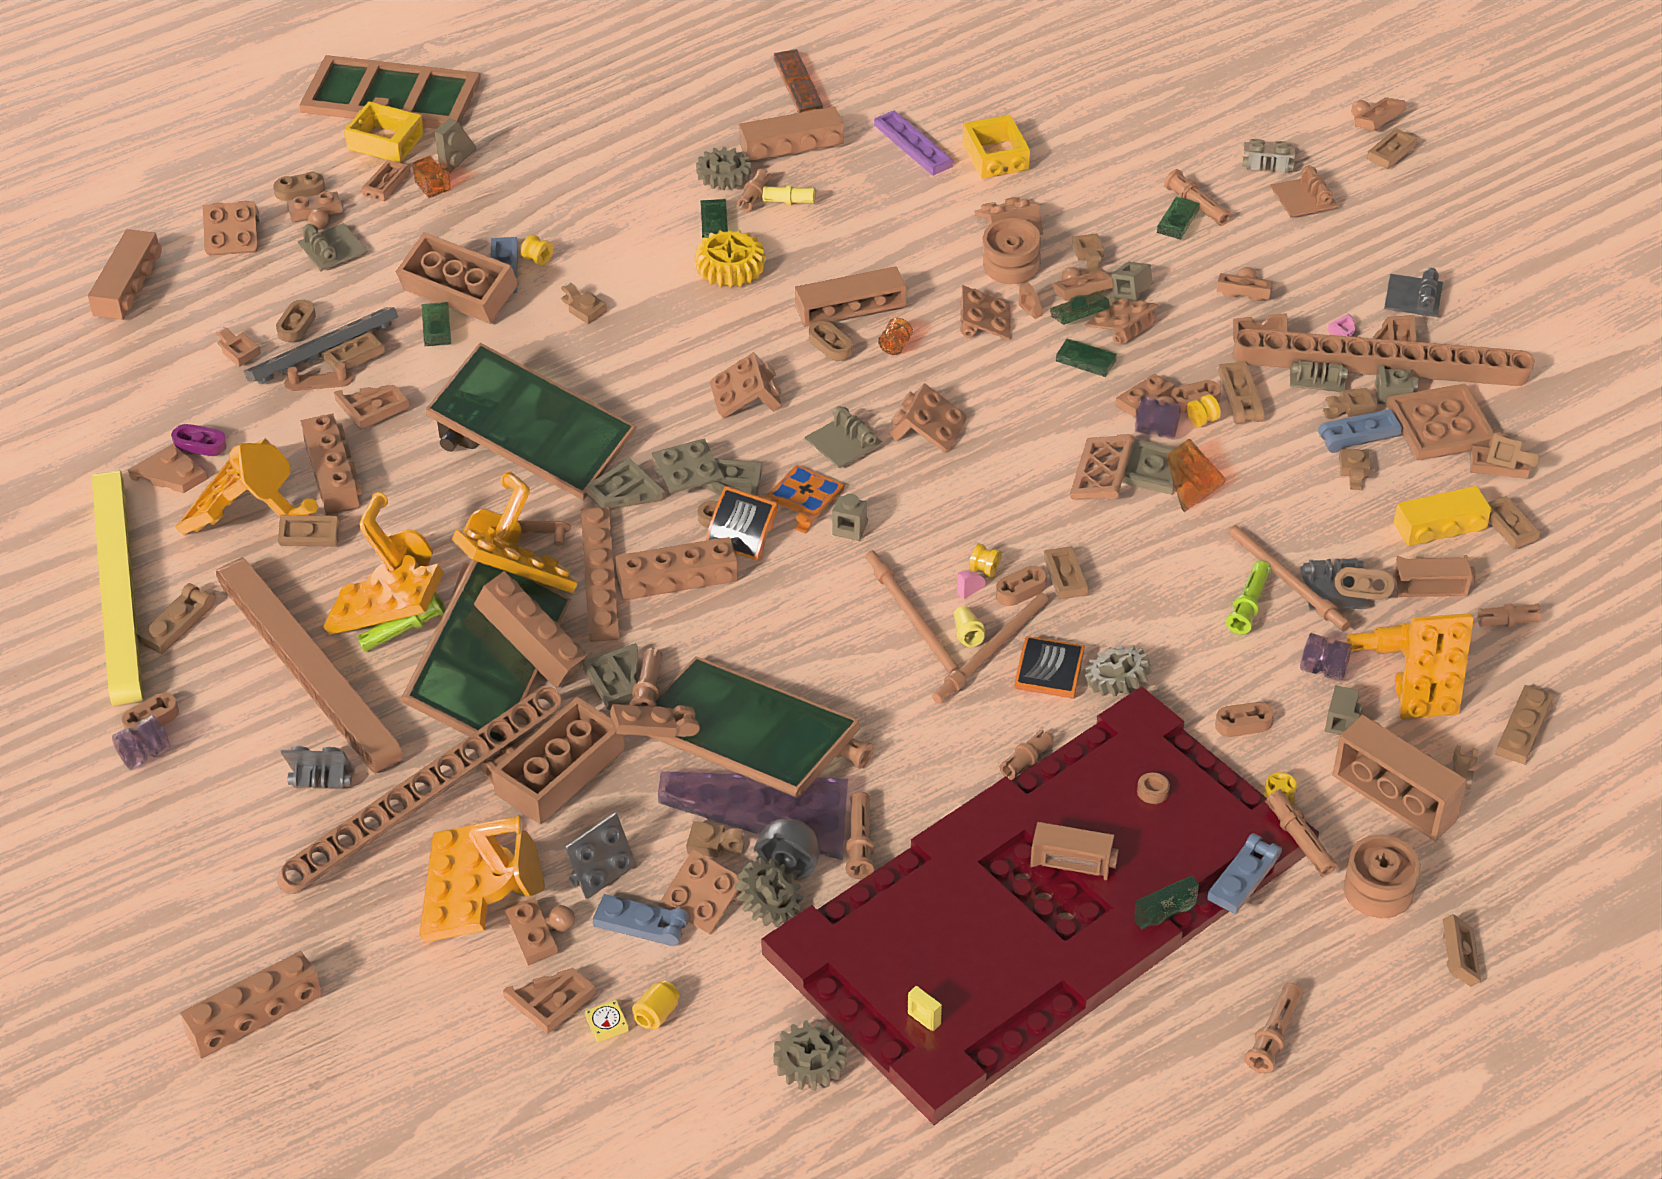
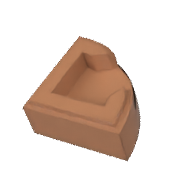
M1026 281L1020 284L1019 306L1036 319L1042 316L1041 303L1034 288Z

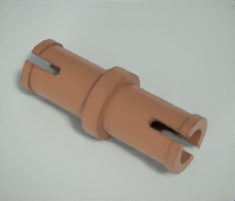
M758 169L752 180L745 184L744 192L737 200L738 207L744 202L740 210L744 212L750 211L756 200L763 196V187L771 179L770 173L764 179L768 172L767 170Z
M1510 603L1505 604L1504 607L1478 608V619L1481 618L1478 623L1480 627L1504 624L1507 627H1514L1516 623L1541 622V612H1538L1541 608L1539 603L1513 606Z
M1039 730L1029 741L1020 743L1015 748V753L1000 764L1001 773L1006 777L1009 776V779H1014L1024 768L1033 766L1038 761V756L1053 745L1052 736L1047 731Z

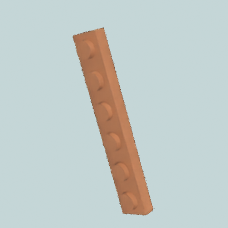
M609 507L581 509L590 642L619 640Z

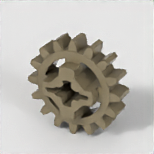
M723 147L720 151L713 148L712 153L705 151L704 157L699 156L696 163L698 180H703L704 186L711 184L712 189H715L717 186H721L722 190H725L726 186L735 189V184L742 186L744 185V180H749V174H751L749 156L744 157L743 151L736 153V148H732L730 151L726 147Z
M1120 645L1117 650L1116 648L1112 649L1109 647L1105 654L1097 653L1098 659H1090V666L1085 667V677L1089 688L1092 687L1094 693L1100 691L1102 696L1112 692L1113 697L1117 696L1118 692L1128 694L1131 687L1135 689L1140 688L1138 683L1146 682L1148 680L1146 675L1152 672L1148 654L1144 653L1143 648L1136 650L1134 645L1129 646L1127 649Z
M759 858L756 862L750 861L737 875L739 882L735 884V889L741 891V894L736 897L737 900L746 903L743 911L748 912L751 910L753 912L752 920L756 921L760 917L763 920L764 926H768L773 922L775 927H779L801 910V906L798 903L803 900V896L796 893L801 886L792 882L795 875L793 873L787 875L784 872V864L776 867L774 859H770L767 863H765L763 858Z
M807 1020L804 1021L803 1028H798L795 1024H792L791 1033L782 1031L780 1033V1041H775L773 1062L777 1066L778 1076L786 1075V1084L788 1085L797 1081L799 1090H802L805 1084H810L813 1091H816L817 1083H822L825 1087H829L830 1077L838 1080L840 1078V1070L846 1068L847 1047L843 1045V1036L841 1034L834 1036L833 1026L828 1027L826 1030L822 1029L821 1021H818L815 1027H810Z

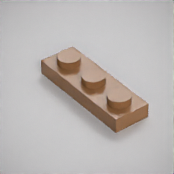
M1524 685L1498 743L1495 755L1523 765L1526 764L1551 707L1554 694Z

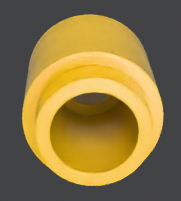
M665 980L653 983L632 1007L637 1024L646 1029H658L678 1005L680 994L677 988Z

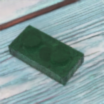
M1189 876L1136 900L1134 921L1140 929H1144L1150 925H1158L1166 918L1179 912H1187L1197 903L1198 882L1193 876Z

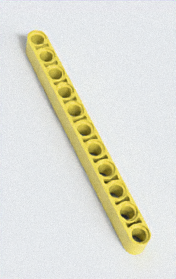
M121 470L92 474L109 696L113 707L144 701L126 497Z

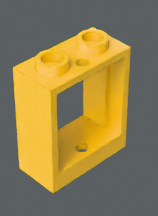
M370 101L358 112L350 124H347L344 130L348 150L398 163L405 159L424 136L422 115ZM376 126L395 131L396 133L389 139L370 134L369 132Z
M1011 114L963 123L962 144L981 179L1029 170L1030 149ZM1009 141L1013 149L986 154L982 146Z

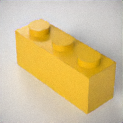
M1472 486L1399 502L1396 507L1394 525L1407 546L1424 544L1487 529L1491 507L1478 487Z

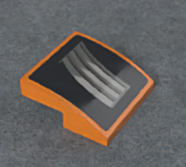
M725 486L715 508L706 540L730 537L736 554L756 561L760 560L767 532L773 528L779 503L730 486Z
M1026 636L1017 669L1015 689L1074 699L1085 645Z

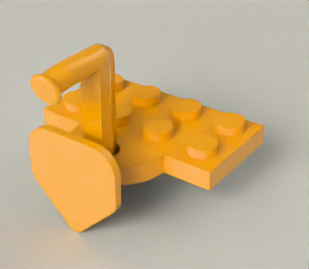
M264 438L256 443H241L230 451L229 460L175 528L184 535L193 530L198 532L208 523L211 525L215 524L223 517L224 512L222 510L225 506L233 503L246 489L257 499L264 500L279 517L280 515L313 514L318 510V503L312 498H306L303 500L302 505L294 508L278 492V489L290 475V464L287 458Z
M505 472L501 476V485L506 489H512L513 492L503 514L488 509L476 510L469 517L464 531L456 529L452 540L472 560L573 593L578 583L569 575L570 571L558 565L559 561L545 554L540 558L535 556V553L530 549L516 545L521 535V526L517 520L528 498L530 489L514 473Z
M376 492L372 495V499L367 505L359 525L361 532L384 563L372 572L367 581L356 584L350 583L340 590L339 596L323 626L329 635L425 613L444 574L439 564L429 566L433 549L421 533L412 529L389 534L384 533L375 520L380 509L388 504V498L382 492Z
M521 815L433 833L419 933L424 943L485 931L488 904L501 900L511 891L524 894L526 897L534 896L544 891L545 884L537 847L526 830L521 831ZM509 832L517 833L515 855L508 848L500 846L496 840V835Z

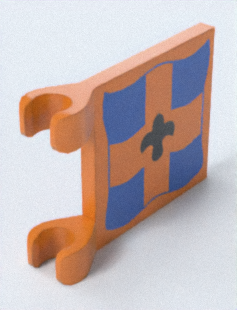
M795 465L767 495H761L760 497L778 502L784 507L799 512L796 516V520L799 522L796 530L807 533L814 520L844 490V484Z

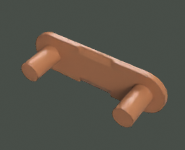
M344 363L336 364V372L316 375H298L297 368L290 367L287 370L289 377L285 380L284 385L290 391L345 387L352 383L353 376L346 371Z
M517 520L521 526V533H527V531L555 533L554 544L557 546L564 545L565 533L571 530V525L565 521Z

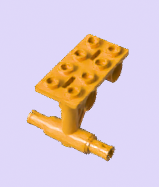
M1471 613L1414 617L1411 619V623L1377 627L1373 632L1348 633L1346 639L1347 649L1349 652L1374 650L1378 654L1403 653L1406 659L1404 672H1397L1395 676V690L1400 702L1398 714L1401 719L1458 715L1462 700L1474 618Z

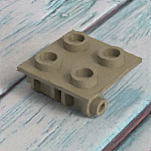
M1250 139V142H1244V154L1249 155L1248 157L1243 156L1242 167H1247V170H1260L1261 156H1264L1262 171H1265L1267 157H1271L1270 172L1273 171L1274 157H1276L1275 172L1288 173V171H1293L1294 161H1289V159H1295V148L1290 146L1289 142L1275 141V144H1265V140Z
M345 223L322 232H318V228L315 225L307 224L303 227L304 239L297 241L320 271L368 253L367 249Z
M1298 360V363L1293 362L1292 367H1290V387L1336 392L1345 390L1348 368L1343 367V364H1329L1328 370H1326V363H1323L1321 370H1318V362H1314L1312 369L1313 362Z
M837 406L833 411L834 421L805 436V439L839 469L883 445V442L875 436L874 430L867 428L862 420H859L855 415L852 416L848 408Z
M705 438L652 452V456L657 464L655 466L657 477H663L670 494L724 479Z

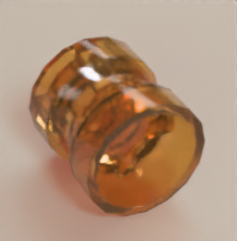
M902 318L891 319L885 331L882 332L878 339L880 348L890 355L900 354L906 346V342L909 341L913 334L912 326Z

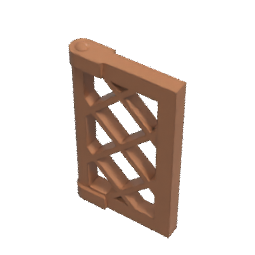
M1132 434L1087 438L1070 491L1071 499H1115L1118 497L1135 441V437ZM1103 447L1093 454L1094 448ZM1116 447H1123V450L1120 453H1118L1114 449ZM1108 452L1113 455V457L1103 463L1098 460ZM1119 461L1117 470L1111 471L1109 467ZM1093 462L1097 465V467L1087 472L1089 464ZM1102 471L1108 474L1098 482L1092 479ZM1086 481L1091 484L1088 488H1082ZM1113 481L1112 486H1105L1106 484Z

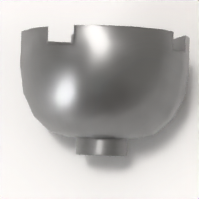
M792 818L777 819L764 828L757 839L754 852L757 851L758 853L756 860L763 858L765 863H767L770 859H774L776 867L784 864V872L786 874L793 873L797 875L795 880H802L810 877L814 872L819 859L820 844L815 832L803 821Z

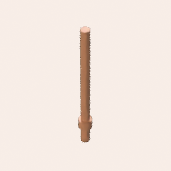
M1237 525L1230 528L1229 534L1260 561L1269 563V567L1272 568V571L1316 608L1318 615L1326 621L1330 620L1342 631L1349 629L1351 622L1337 611V606L1330 600L1321 598Z
M869 551L865 558L874 569V575L881 584H885L947 672L950 674L953 670H959V666L895 580V574L890 566L883 563L875 551Z
M1044 593L1038 594L959 670H953L944 679V684L932 694L933 700L936 703H941L952 692H957L963 687L966 679L1048 602V597Z

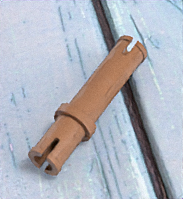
M1277 790L1270 794L1265 802L1281 821L1280 826L1282 829L1292 835L1301 850L1315 866L1320 876L1323 877L1333 872L1336 866H1338L1337 862L1306 824L1303 813L1295 809L1282 790Z

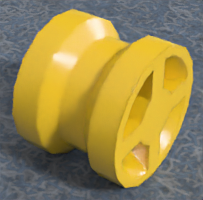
M534 234L526 237L521 246V256L527 260L533 259L534 263L540 266L548 263L553 254L552 242L547 240L541 241L540 237Z
M1210 394L1202 396L1200 401L1193 400L1187 404L1188 417L1196 427H1202L1207 421L1213 422L1220 418L1219 404Z
M978 543L971 554L969 570L973 572L982 571L985 576L993 578L999 568L1002 552L998 549L989 550L985 545Z
M1276 772L1269 775L1265 782L1263 795L1267 798L1273 792L1282 790L1290 803L1294 805L1297 790L1295 778L1285 772Z

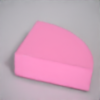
M1348 313L1329 323L1328 332L1336 336L1354 337L1355 321Z
M964 570L958 573L957 594L963 599L986 586L985 579L977 572Z

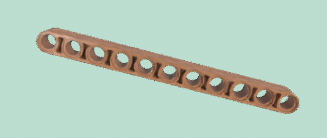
M1260 329L1240 330L1236 335L1232 352L1235 361H1246L1247 365L1290 368L1293 362L1298 363V360L1313 362L1312 369L1314 362H1318V370H1321L1323 363H1326V370H1328L1329 364H1343V367L1348 368V373L1377 375L1378 365H1384V369L1411 370L1412 377L1420 379L1522 386L1526 384L1535 363L1534 357L1529 352L1523 350Z
M241 557L216 569L217 579L226 594L368 768L376 774L401 761L403 754L395 738L247 560Z
M550 686L538 689L290 858L282 866L278 874L277 884L279 888L288 894H296L476 771L486 760L490 761L499 755L505 747L512 746L547 722L561 705L559 692ZM538 700H547L551 709L542 708ZM514 716H522L526 720L527 725L521 726L516 723ZM490 732L499 733L503 742L493 741L490 737ZM465 749L475 750L478 754V759L469 758L465 753ZM440 766H449L453 770L454 776L444 775L440 770ZM415 783L427 785L429 793H420L416 789ZM390 801H400L404 806V810H394L390 805ZM364 818H375L379 827L376 829L369 828L365 824ZM338 836H350L353 840V845H342ZM315 852L323 853L328 863H316L312 858V854ZM289 870L297 871L301 875V881L291 882L287 879L286 872Z

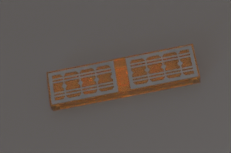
M798 50L774 53V62L797 112L823 109L822 101Z

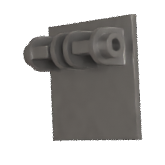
M1432 267L1428 268L1423 272L1422 278L1390 274L1384 309L1438 317L1443 282L1438 281L1439 273Z
M1337 558L1334 565H1332L1331 559H1326V562L1325 560L1310 559L1308 563H1303V566H1300L1303 582L1321 598L1330 600L1338 609H1364L1369 607L1366 598L1343 596L1334 586V577L1340 569L1345 567L1364 568L1363 561H1358L1357 558L1342 559L1341 565L1340 559ZM1351 576L1345 577L1343 580L1344 586L1352 587L1354 579ZM1308 602L1309 610H1316V608Z
M294 746L291 747V750H281L282 756L292 771H294L289 772L287 777L288 785H293L294 788H310L312 775V788L316 789L318 787L319 772H322V789L327 788V783L329 789H345L346 786H351L352 774H347V772H354L355 769L345 752L339 748L324 747L322 751H310L307 747Z
M617 813L612 814L565 846L574 868L569 880L574 887L581 886L585 899L590 898L636 866Z

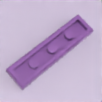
M895 110L874 119V126L932 176L953 167L952 158Z

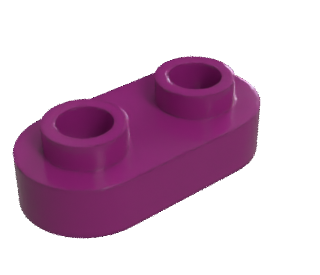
M183 424L177 426L171 433L173 444L181 451L205 456H217L223 453L227 447L225 434L217 429Z

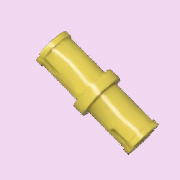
M786 185V187H763L764 203L783 202L786 205H792V203L815 204V187L796 188L793 185Z

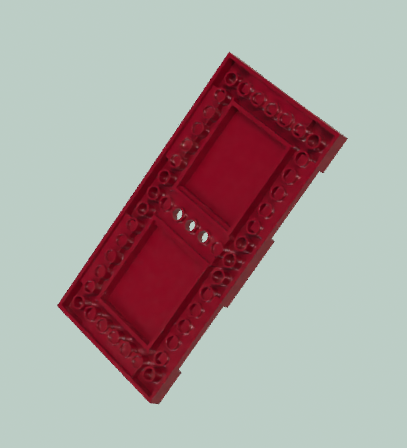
M1141 686L1097 715L1095 725L1014 779L1010 780L1005 776L911 839V847L820 908L816 909L813 905L809 906L761 938L762 955L933 1125H936L1227 914L1228 910L1207 900L1208 892L1245 846L1247 839L1252 833L1261 836L1262 841L1269 845L1274 843L1282 847V852L1277 862L1251 895L1306 855L1292 835L1282 829L1280 826L1281 821L1265 802L1267 798L1184 730L1185 721ZM1147 773H1159L1165 776L1170 784L1167 799L1158 804L1144 802L1137 793L1140 777ZM1305 821L1317 838H1319L1320 832ZM1037 822L1114 835L1113 848L1119 849L1116 868L1110 867L1108 878L1104 880L1103 875L1098 876L1042 865L1030 867L1032 844ZM1257 852L1254 854L1260 860L1264 857ZM1019 873L1027 874L1030 878L1027 880H1018L1014 876ZM1039 893H1047L1051 895L1052 898L1049 900L1038 899L1036 895ZM1065 912L1072 914L1074 918L1071 920L1060 919L1057 915ZM915 986H918L942 1004L941 1025L934 1031H930L908 1014V993Z

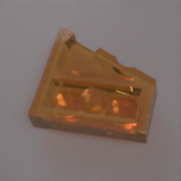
M1190 438L1169 452L1166 457L1181 509L1184 513L1224 485L1227 480Z

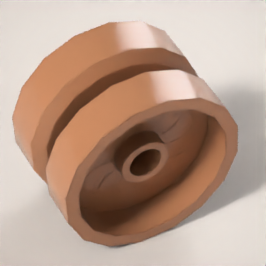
M1005 218L991 223L985 229L983 235V266L986 274L991 279L1005 284L1023 283L1033 278L1039 271L1041 264V237L1039 230L1031 222L1020 218Z
M1383 834L1367 836L1357 841L1350 850L1343 886L1348 902L1361 913L1376 918L1396 917L1405 912L1413 903L1421 863L1416 851L1403 840Z

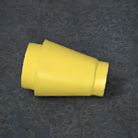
M958 607L954 611L958 641L966 647L978 646L984 640V625L969 607Z

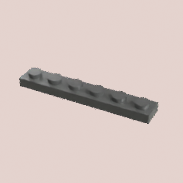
M384 307L244 370V374L248 381H257L258 384L265 383L273 379L272 374L280 370L282 373H286L290 367L297 368L296 363L302 360L310 362L320 358V352L324 350H330L343 344L344 341L359 337L375 327L377 330L392 325L391 320L397 318L398 314L395 307Z

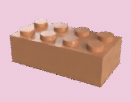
M423 232L395 271L405 291L489 324L493 322L518 286L511 265Z
M576 697L492 769L495 795L541 825L625 751L624 735L616 733L610 717Z
M1363 714L1340 735L1332 776L1435 842L1457 821L1467 779L1460 776L1459 773L1444 766L1432 756L1420 751L1405 739L1396 736Z

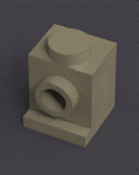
M1127 262L1111 274L1114 298L1117 299L1126 298L1127 300L1137 301L1139 300V294L1143 293L1146 288L1153 284L1150 264Z
M1378 365L1375 381L1378 404H1386L1387 397L1417 392L1418 378L1412 377L1411 370L1384 369V365Z
M854 494L839 495L832 510V535L860 541L868 523L867 501L859 500ZM844 521L854 523V527L843 525Z
M1335 685L1325 732L1341 735L1361 716L1363 704L1357 703L1359 690Z

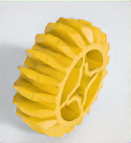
M730 229L728 232L719 230L718 234L710 233L709 238H702V243L697 244L695 255L696 269L703 280H709L710 285L718 283L720 288L723 285H728L730 288L732 285L741 287L742 283L751 284L752 279H758L759 274L763 273L765 262L764 248L762 243L758 242L757 237H751L750 232L742 234L741 230L737 232H731Z

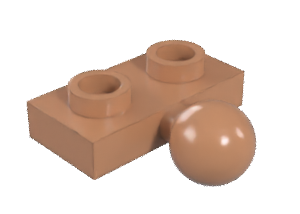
M1385 97L1373 106H1370L1364 100L1356 101L1351 108L1355 127L1366 128L1368 131L1378 130L1383 124L1395 119L1397 115L1405 111L1406 103L1405 100Z
M325 191L319 195L299 196L293 200H287L292 222L308 219L309 224L315 225L318 230L328 225V215L343 213L337 191Z
M1076 267L1066 268L1061 276L1062 281L1053 283L1054 293L1065 301H1076L1081 296L1088 294H1102L1104 290L1113 288L1112 277L1102 270L1082 275L1081 271Z
M1244 267L1238 271L1237 275L1220 273L1216 292H1222L1223 295L1228 297L1248 296L1249 299L1254 301L1269 300L1273 281L1258 279L1257 273L1253 268Z
M1153 374L1116 397V407L1135 418L1154 407L1158 416L1168 418L1176 411V403L1170 397L1175 385L1157 374Z
M1494 433L1491 436L1489 447L1472 446L1470 473L1528 478L1529 466L1521 463H1516L1515 470L1486 463L1494 435L1510 439L1506 433Z
M535 897L505 910L528 966L559 953L550 930L567 931L575 922L574 912L564 905L553 908L549 917L544 919Z

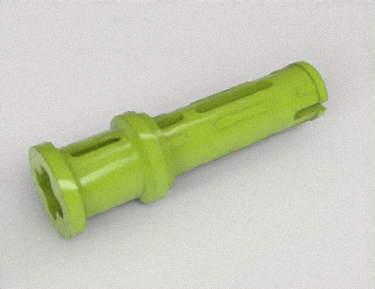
M1261 560L1254 563L1242 594L1236 597L1233 602V612L1226 618L1227 628L1235 634L1244 635L1249 633L1253 624L1252 618L1259 612L1258 600L1272 570L1269 567L1270 564L1266 561Z
M435 592L425 613L381 623L357 635L358 642L362 649L368 652L413 627L421 628L425 626L426 621L438 615L443 616L446 610L445 605L437 592Z

